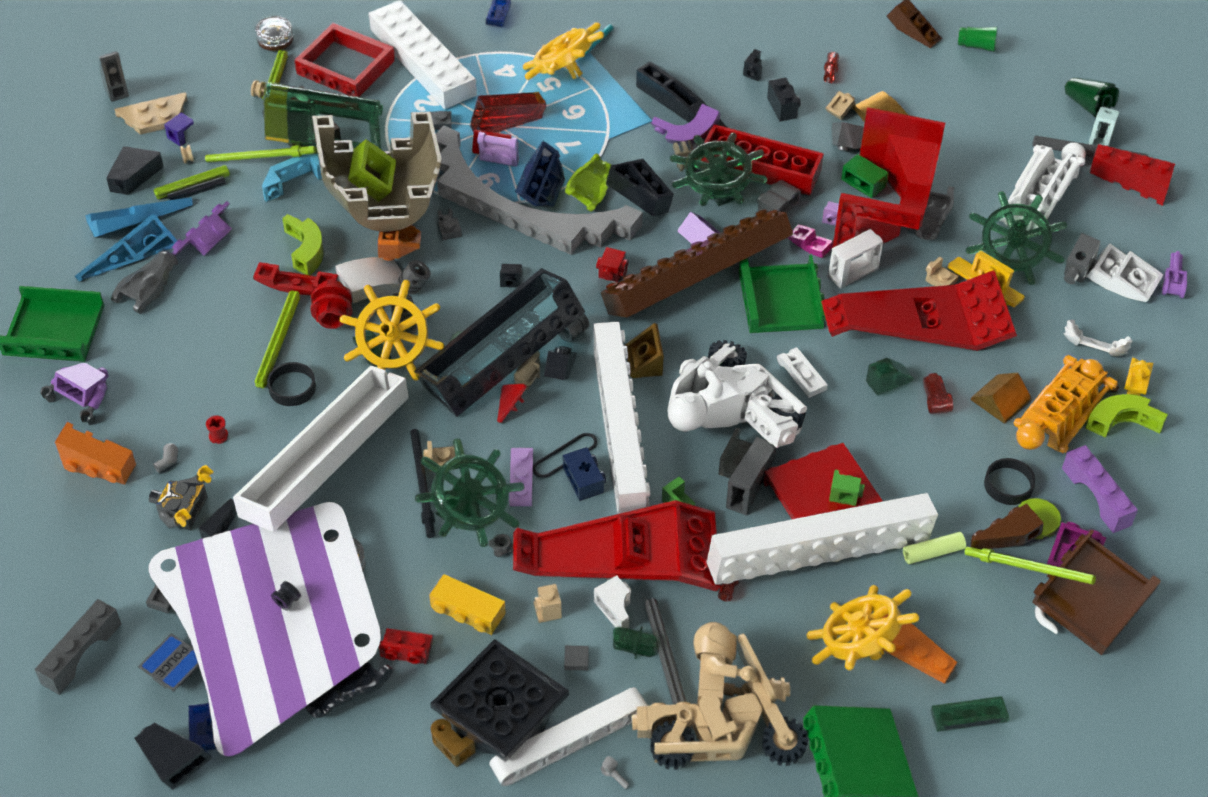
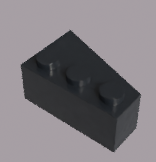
M643 158L610 165L606 181L608 186L651 216L669 213L674 194Z

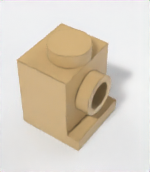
M552 584L538 587V597L534 598L538 622L542 623L561 619V600L557 585Z

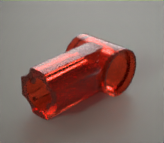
M930 373L927 377H924L923 385L927 394L929 413L952 412L953 398L951 393H947L942 377L937 373Z

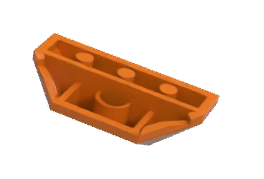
M413 225L397 231H380L378 237V258L392 261L395 258L399 259L419 249L421 231Z

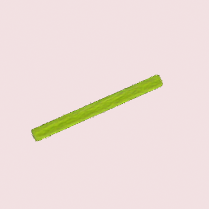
M291 290L287 296L254 381L257 388L263 389L267 385L268 376L273 370L300 300V293L298 291Z

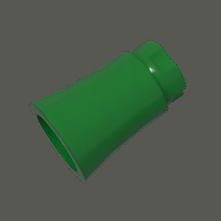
M997 26L960 27L958 45L994 52Z

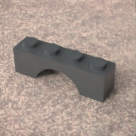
M97 599L34 669L40 684L60 695L75 678L78 662L84 652L96 641H107L121 626L117 610Z

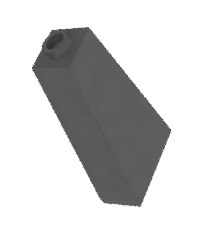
M756 437L730 477L726 500L727 509L747 516L764 482L765 471L771 468L776 458L777 448L766 439Z

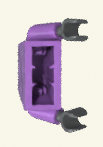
M87 363L63 367L55 372V377L50 381L51 385L42 387L40 393L49 403L56 399L55 390L82 407L89 406L88 409L80 412V418L84 422L85 418L88 417L87 422L89 425H92L95 422L93 412L100 406L107 390L106 379L109 376L108 371L104 367L95 369Z

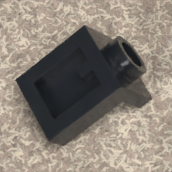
M754 49L744 61L743 75L756 81L761 79V51Z
M501 264L500 287L511 288L521 285L522 264Z

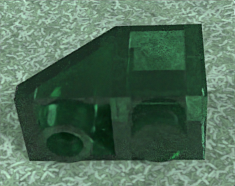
M886 357L869 364L866 382L878 396L913 381L914 378L902 363Z

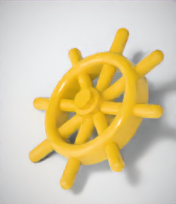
M596 22L587 29L572 28L571 31L543 45L533 60L523 64L524 70L531 69L525 74V79L531 80L539 73L553 75L556 70L565 66L572 79L577 78L576 73L580 77L583 73L575 60L583 58L593 42L604 37L602 31L594 33L600 29V23Z
M409 280L402 282L398 296H385L381 298L376 296L371 285H365L364 291L371 303L362 310L358 319L346 315L340 317L341 323L355 327V338L358 346L345 354L344 360L349 362L363 354L368 361L377 365V368L386 370V368L398 369L406 366L412 379L418 381L419 379L414 373L416 367L413 362L422 354L425 347L443 350L445 346L443 342L428 338V325L425 319L438 312L440 305L435 303L421 311L415 304L407 300L410 287ZM395 306L391 321L384 307ZM403 308H405L413 316L399 324ZM375 312L382 322L380 325L369 322ZM417 323L418 335L404 332V330ZM366 330L380 334L370 341H366ZM401 340L415 343L410 352H407ZM385 342L381 357H378L371 349ZM393 344L400 358L389 359Z
M871 585L868 594L850 600L842 606L837 602L831 603L830 609L833 613L825 622L823 629L808 631L806 634L809 640L823 638L826 648L812 657V663L818 665L833 655L838 659L846 660L845 668L850 671L853 670L857 659L869 656L871 660H878L884 655L883 649L889 653L894 652L896 647L892 641L899 633L902 625L915 623L919 620L917 613L902 615L898 608L900 604L911 597L912 592L909 589H905L891 599L877 594L878 587Z

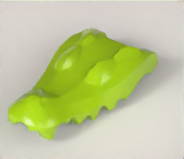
M597 153L573 173L565 189L566 194L574 196L587 206L586 209L590 212L595 209L606 195L608 189L606 181L611 165L607 161H602Z

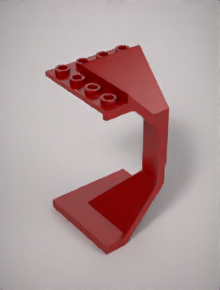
M867 107L860 156L888 172L887 182L900 196L901 200L898 205L841 193L832 248L869 229L881 237L883 244L898 237L901 227L920 229L932 188L944 135L945 122Z

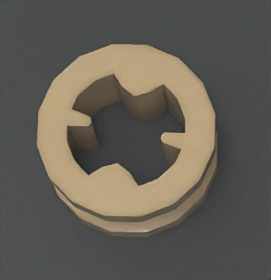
M254 80L251 86V95L254 97L258 95L259 98H262L266 83Z
M187 145L186 148L180 146L184 163H187L188 160L193 162L194 159L190 145Z

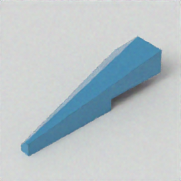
M192 197L91 213L85 216L94 237L143 222L152 214L158 217L192 206L193 202Z
M152 214L77 273L75 278L78 281H82L155 255L160 251H167L172 249L177 239L166 229L158 217Z

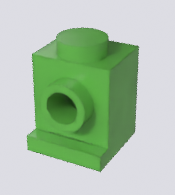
M835 470L829 501L856 506L857 498H862L864 484H860L861 478L841 475L839 470Z

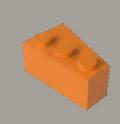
M67 422L55 440L64 469L69 472H78L92 478L97 477L111 483L117 482L125 485L136 466L133 452L107 439L105 442L92 437L93 433L86 431L85 434L73 429L74 424Z

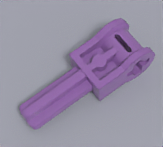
M1180 251L1170 255V268H1166L1164 274L1162 295L1173 294L1184 298L1187 287V271H1182L1183 255L1180 254Z

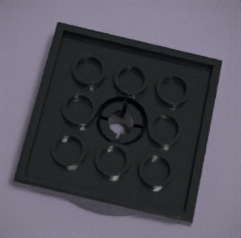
M494 639L430 703V706L434 711L454 724L457 733L462 739L467 736L473 740L476 750L495 754L506 762L526 740L545 730L549 716L569 696V690Z

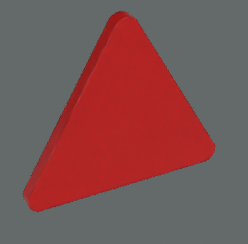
M507 384L502 386L497 422L502 423L510 410L518 411L515 403L517 401L524 402L521 395L527 388V385Z

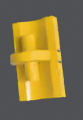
M1132 357L1124 387L1127 390V394L1146 395L1153 363H1146L1144 360L1139 361Z

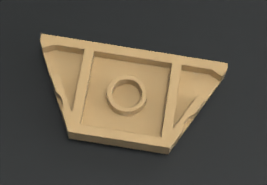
M185 92L114 110L116 117H122L128 126L133 127L141 135L165 129L164 124L179 113H183V105L188 99Z

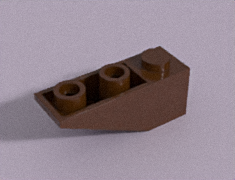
M903 0L886 16L897 30L929 48L942 39L910 0Z
M1026 503L1021 507L1013 508L1006 517L994 520L990 527L984 531L979 530L974 533L971 538L970 547L994 549L1025 545L1042 534L1044 523Z

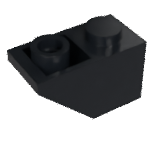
M565 346L555 347L554 350L548 351L544 376L567 380L577 353L571 352L572 348Z

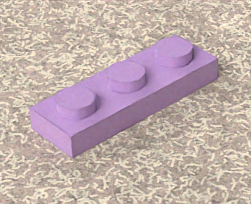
M511 448L509 505L532 506L533 448Z

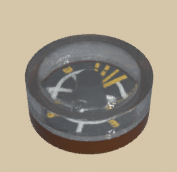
M270 16L264 18L255 27L257 43L263 49L270 51L282 50L293 42L292 24L284 17Z

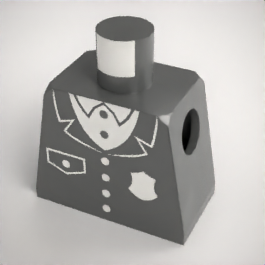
M1081 233L1066 262L1064 271L1065 282L1068 284H1075L1076 281L1084 282L1088 272L1096 262L1100 240Z

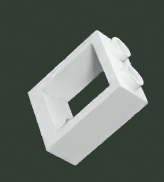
M869 229L832 248L828 277L842 289L878 270L883 246L881 237ZM863 254L861 257H859V258H857V259L851 261L852 259L856 258L857 256Z

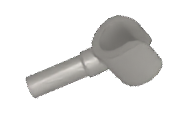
M607 756L602 763L601 772L606 776H612L627 789L630 784L615 770L618 765L617 761Z

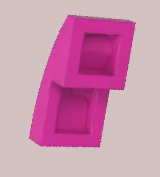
M800 224L792 230L794 235L788 237L791 242L801 249L820 258H823L833 247L832 240L816 236L815 229Z

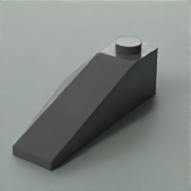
M845 122L832 123V145L838 146L837 150L849 152V149L861 148L864 127Z

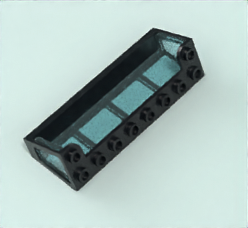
M541 268L444 346L443 350H439L418 367L414 373L423 387L453 415L458 417L580 317L585 310L567 279Z

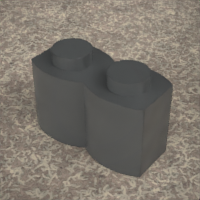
M780 180L772 184L769 191L759 196L757 201L758 211L767 209V211L777 210L778 212L787 213L800 201L801 190Z

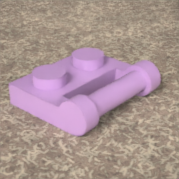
M479 132L477 142L479 143L480 160L517 167L519 162L518 138L507 139Z

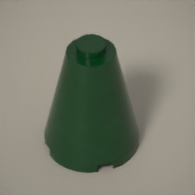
M1073 77L1066 82L1064 87L1066 95L1095 118L1100 107L1115 108L1119 98V89L1111 82Z

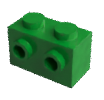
M859 154L843 165L841 180L868 197L873 198L886 187L888 172Z

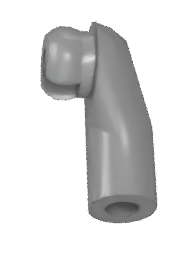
M166 444L163 447V458L153 464L158 473L177 462L178 448L175 444Z

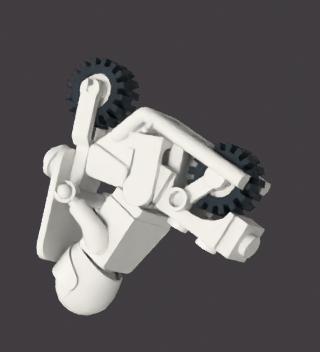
M720 340L717 343L713 342L710 345L708 357L703 356L698 361L695 359L685 360L681 364L679 372L681 376L673 384L667 410L669 421L676 429L687 432L701 426L703 428L731 427L739 422L747 421L776 448L794 442L795 435L801 432L807 407L762 365H745L747 351H745L744 347L740 348V344L734 345L733 341L727 343V340H723V343Z

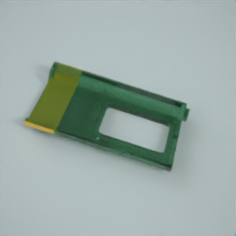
M266 82L263 95L265 140L316 147L312 116L323 114L368 122L370 141L381 149L379 116L382 115L383 105L380 104V100ZM352 141L353 150H354L361 142Z

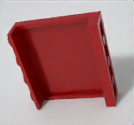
M843 442L837 445H830L818 452H811L802 458L792 459L783 465L771 467L765 471L763 485L765 487L768 485L772 487L791 519L883 502ZM835 470H839L841 475L861 478L860 484H864L862 498H857L856 506L829 501Z

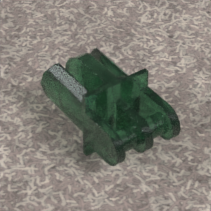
M618 626L613 630V648L634 654V659L637 658V654L653 657L656 654V637L652 634L643 633V627L640 628V631Z

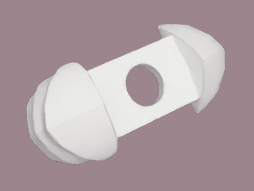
M1074 320L1067 321L1065 333H1063L1074 345L1080 343L1109 352L1110 356L1128 354L1133 341L1127 336L1125 339L1113 341L1112 344L1083 336V331L1079 330Z

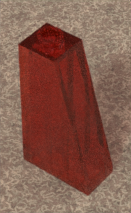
M539 92L479 95L470 127L473 132L474 130L497 133L542 119L546 109V101Z

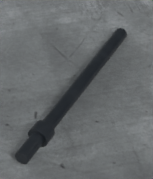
M412 429L410 435L422 505L421 520L422 524L425 525L426 537L433 538L435 537V515L431 510L418 429Z

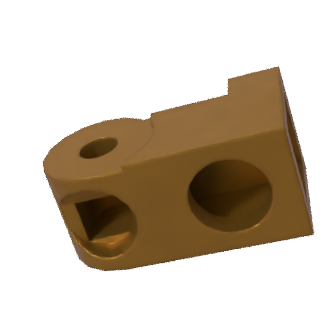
M438 719L432 723L430 729L434 745L456 768L475 754L474 741L467 736L462 739L452 730V725L448 720Z

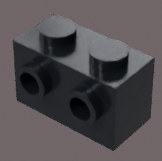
M786 77L769 80L767 99L779 122L796 119L801 102L799 96H796L794 93L793 85L789 83Z

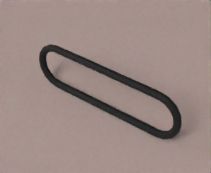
M591 433L578 435L538 460L533 465L534 474L541 478L551 476L562 469L563 464L547 474H539L536 471V466L583 436H590L594 440L593 445L588 448L590 451L596 446L597 438Z

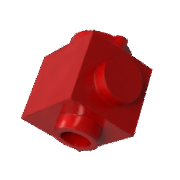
M606 247L603 256L598 258L596 269H599V278L618 282L621 276L624 277L629 265V260L626 259V252Z

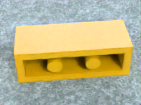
M443 574L429 595L431 608L437 613H444L453 617L459 623H466L473 626L477 631L486 632L490 635L494 633L506 614L505 601Z

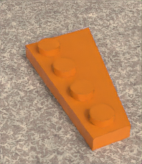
M912 623L903 624L899 633L892 641L896 649L889 654L944 684L957 665V661Z

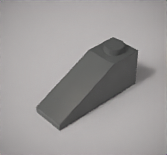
M118 51L99 56L101 77L110 101L113 102L129 97Z

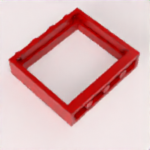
M332 23L295 59L296 73L358 99L395 61L394 47ZM333 42L374 58L373 62L355 80L313 63Z

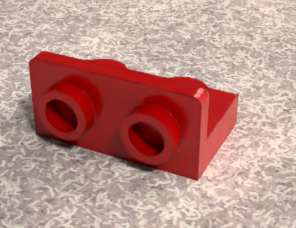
M386 628L384 639L379 643L380 657L392 661H408L412 664H427L433 643V635Z

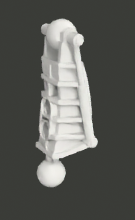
M1079 143L1067 144L1061 153L1062 160L1055 159L1051 147L1043 145L1034 146L1033 156L1017 181L1015 189L1003 210H998L995 213V220L1004 222L1016 234L1032 233L1033 230L1039 233L1046 232L1047 225L1045 223L1056 203L1061 200L1072 180L1078 177L1080 166L1085 164L1086 152L1082 145Z

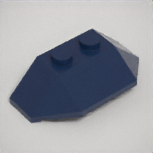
M542 141L526 164L515 192L536 207L553 208L565 181L563 167L559 159V151L545 141Z

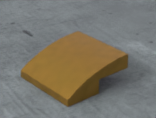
M884 91L853 107L863 122H865L867 107L908 115L901 105Z

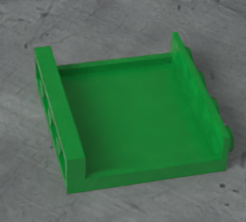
M809 255L807 264L749 267L748 258L739 261L738 274L749 333L823 329L826 318L821 301L824 300V293H820L821 279L820 277L817 278L818 265L814 263L812 255Z
M19 286L21 299L7 335H0L2 355L85 362L105 306L101 292Z
M813 705L803 717V726L808 735L810 750L815 759L816 771L819 774L822 792L825 797H918L890 708Z

